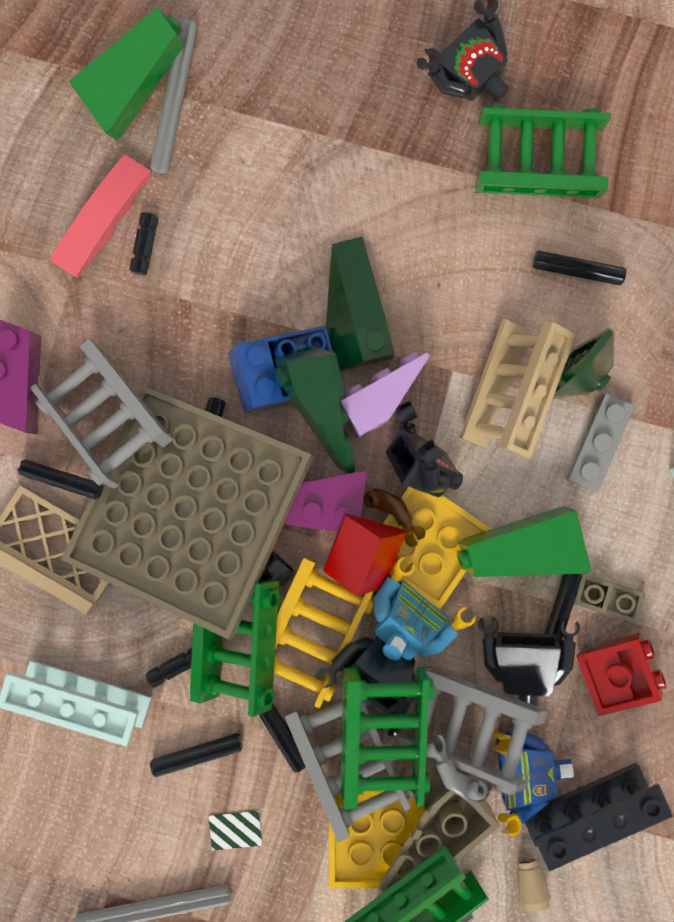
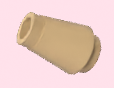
M537 859L519 861V903L523 904L524 911L537 912L549 908L551 896L538 866Z

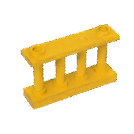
M304 556L277 615L275 650L278 643L283 646L286 643L332 664L331 660L347 643L351 642L363 613L370 614L374 606L373 592L357 596L342 584L318 574L319 570L313 568L316 561ZM305 585L310 588L313 585L356 605L357 608L350 623L305 603L306 599L300 597ZM300 614L343 634L344 636L337 651L334 652L291 632L292 628L287 626L291 615L298 617ZM275 656L274 673L316 692L314 706L320 708L323 700L330 701L337 684L334 683L331 687L323 688L330 681L328 673H326L323 681L319 679L314 680V677L278 661L279 657Z

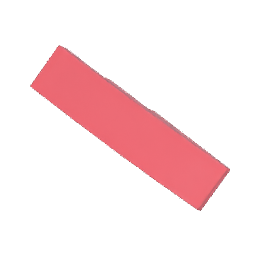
M124 154L83 206L52 254L51 262L78 278L114 236L115 226L133 206V198L151 178V170Z

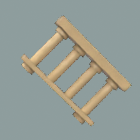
M502 319L459 438L482 448H487L490 438L499 439L498 447L520 457L531 459L576 334L553 321H544L539 335H528L529 330L508 319ZM523 347L534 348L528 366L517 365ZM512 377L523 379L516 397L506 395ZM501 407L512 409L505 427L495 425Z

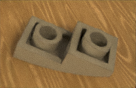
M583 574L574 604L637 624L646 593Z

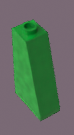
M158 7L69 81L103 131L115 140L122 137L185 46V42L179 35L183 31L179 23L171 13L166 17Z
M565 506L458 540L460 551H457V558L463 570L466 569L474 577L586 574L592 572L577 512Z

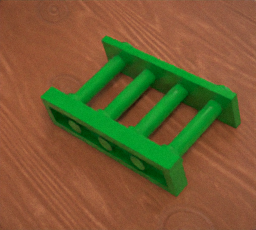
M493 104L487 108H482L478 125L489 126L488 168L479 172L476 179L475 193L600 198L608 190V177L598 176V173L595 172L597 130L602 131L610 121L611 113H601L599 109L594 108L585 109L582 112L506 109V106L501 104ZM502 126L521 127L519 170L516 173L503 172L504 170L500 168ZM534 128H552L551 171L547 174L535 173V170H532ZM565 129L584 130L582 173L579 175H567V172L564 171Z
M273 579L255 583L254 593L250 600L251 603H254L253 622L241 620L236 631L237 633L252 635L251 654L223 649L222 636L193 623L191 702L201 704L219 697L220 694L248 700V716L255 717L272 709L275 697L273 680L277 606L280 601V594L278 592L279 580ZM221 662L250 668L249 686L221 680Z
M424 667L416 668V682L366 683V680L360 679L357 668H344L340 793L344 809H357L358 795H363L364 791L412 790L417 807L424 806L425 793L430 791L429 773L426 772L429 700L434 699L433 679L428 678ZM415 696V714L365 715V712H360L361 701H366L367 697ZM414 728L413 745L364 746L363 743H360V733H365L366 729ZM413 759L412 776L363 777L362 774H359V764H364L365 760Z
M444 846L344 922H461L490 899L475 874L470 871L465 875L451 851Z

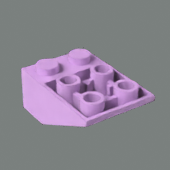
M415 352L402 359L398 365L399 368L391 372L389 368H386L372 376V384L365 388L358 384L345 391L344 399L340 401L342 409L347 411L348 421L358 438L387 423L430 357L428 353L419 356Z

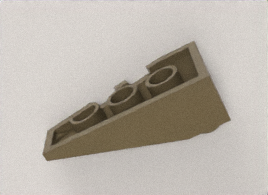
M445 789L432 800L379 882V888L383 892L444 846L451 851L456 861H459L500 827L491 806L484 798L473 803L449 789Z

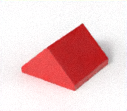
M345 513L324 565V573L357 596L379 590L387 576L389 577L407 534L406 530Z

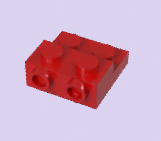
M641 633L611 640L608 645L577 653L576 657L598 716L662 701V689L667 688L665 678L660 669L654 670L651 659L655 658L653 646L649 639L643 640Z

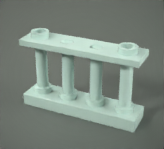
M30 660L25 676L14 672L6 674L0 693V708L127 747L130 743L134 727H143L152 696Z

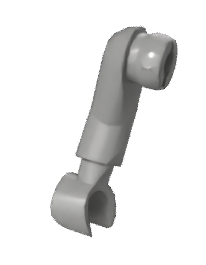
M443 736L433 737V742L427 744L426 755L430 758H436L438 763L436 767L445 787L469 802L474 803L485 798L488 791L486 784L480 780L475 781L458 772L451 758L448 759L445 753L446 743Z

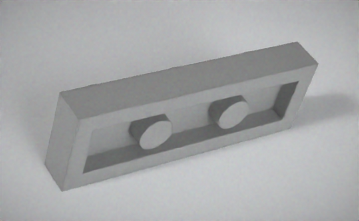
M607 393L602 395L566 481L598 493L634 410V405Z

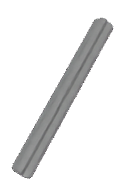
M182 19L179 23L183 29L179 35L185 42V46L170 67L150 165L152 171L159 174H167L169 170L197 33L196 22L193 20Z
M225 884L80 913L76 915L74 922H143L228 905L231 900L229 886Z

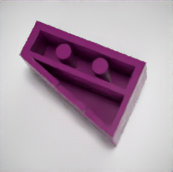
M0 320V423L25 433L37 435V405L34 402L37 396L30 387L34 384L37 385L38 376H40L41 336Z
M367 471L303 482L284 525L338 532L345 513L361 517Z

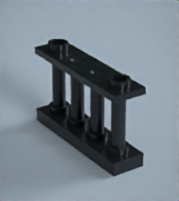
M634 763L550 800L547 806L524 823L535 847L538 846L550 872L674 816L660 785L657 783L648 787L640 766Z

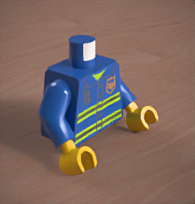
M493 731L492 737L500 739L496 741L495 747H491V750L497 752L498 767L501 771L513 731L506 733ZM527 732L515 774L516 777L528 781L527 788L516 793L514 792L513 795L501 792L502 802L510 813H500L498 821L508 823L501 833L510 836H517L524 822L547 806L550 800L557 797L556 780L574 778L571 759L554 760L553 751L544 743L543 739Z

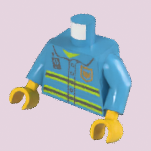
M404 557L395 560L391 569L392 576H387L373 599L374 615L377 620L374 632L386 643L383 647V653L391 660H398L401 656L406 660H411L417 654L421 657H427L440 653L458 636L457 631L460 628H467L476 621V616L472 617L468 623L462 621L461 613L467 609V607H463L455 612L453 623L449 625L450 618L404 580L399 584L398 582L402 577L411 575L415 569L414 563L409 564L405 572L400 569V563Z

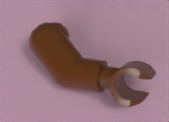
M378 488L365 493L363 500L367 507L376 508L393 515L399 527L402 526L406 530L405 542L409 547L418 545L413 537V532L418 540L425 537V529L418 525L414 526L412 522L413 517L403 499Z

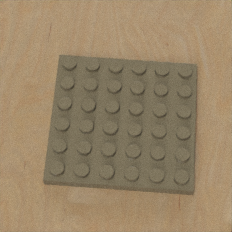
M143 385L138 395L174 440L164 448L155 441L151 444L145 443L110 473L119 486L113 489L102 484L104 490L101 493V497L98 500L89 499L61 560L226 639L233 640L254 593L255 583H258L314 456ZM136 418L126 420L110 456L139 432L138 428L141 424Z

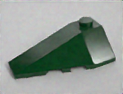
M362 237L332 244L326 328L332 350L336 354L340 372L392 359L395 354Z
M607 328L573 349L567 358L553 399L586 395L595 390L600 392L611 379L608 373L614 366V331Z
M309 346L275 358L277 364L275 377L279 386L283 387L335 465L349 474L355 472L351 439L348 433L343 430V424L348 422V413L340 405L339 397L344 396L345 391L336 354Z

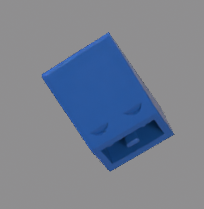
M326 326L237 344L228 352L244 413L291 402L283 387H280L276 380L275 369L277 364L275 358L309 346L333 352Z

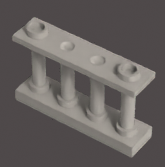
M89 338L79 346L87 355L83 365L50 392L36 384L30 388L37 396L34 402L39 409L46 415L50 414L89 465L90 469L87 470L89 476L98 485L105 484L115 489L119 484L110 474L114 469L145 443L151 444L155 441L164 448L174 439L103 349ZM93 372L95 374L100 372L105 378L101 382L102 386L66 415L57 402ZM118 395L123 401L119 405L120 409L84 439L75 425L108 397ZM136 418L141 424L138 428L139 432L105 461L101 462L92 449L126 420Z
M424 667L428 678L433 679L434 699L429 700L428 730L438 694H442V691L452 694V700L455 701L444 738L446 743L445 753L448 759L451 758L456 768L494 783V788L502 793L513 795L514 792L526 789L528 781L515 776L528 729H532V726L544 724L548 710L435 668ZM473 702L483 706L481 711L484 712L472 758L455 752L467 705H471ZM501 714L513 718L512 723L515 726L501 771L484 763L496 719L501 717ZM414 734L398 736L396 743L413 745Z
M368 699L361 701V712H365V715H369L367 707L372 705ZM343 701L308 717L306 714L300 716L298 710L285 716L338 842L350 837L348 827L353 825V821L397 800H400L404 811L408 810L410 806L407 799L413 797L410 790H390L359 803L357 809L339 807L335 796L340 794L341 775L335 778L332 775L326 777L322 765L326 763V759L341 753L342 737L322 747L319 744L313 747L308 734L313 733L314 728L342 716ZM366 729L365 733H360V743L373 738L376 746H383L376 729ZM371 760L359 766V774H362L363 777L371 776L383 769L387 770L389 777L396 776L390 760Z

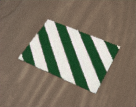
M259 811L209 816L212 851L262 846Z

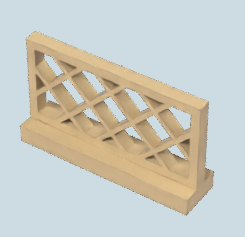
M19 486L0 515V531L5 526L15 524L19 541L8 544L0 541V565L83 614L91 616L98 605L96 603L109 582L99 578L100 584L92 595L82 589L80 575L88 574V572L78 571V568L72 565L74 573L63 576L56 574L52 560L63 557L64 552L51 555L47 539L65 534L68 546L71 540L70 532L75 531L79 519L26 488ZM25 495L34 501L36 514L19 518L17 505ZM40 505L49 510L41 512ZM13 513L14 519L8 520L11 514ZM52 514L61 516L63 530L46 534L43 517ZM38 518L41 535L24 539L20 522ZM67 520L76 526L68 528ZM43 540L46 557L32 560L27 555L25 544ZM20 545L21 553L12 547ZM47 561L49 569L39 563ZM75 577L76 585L67 579Z

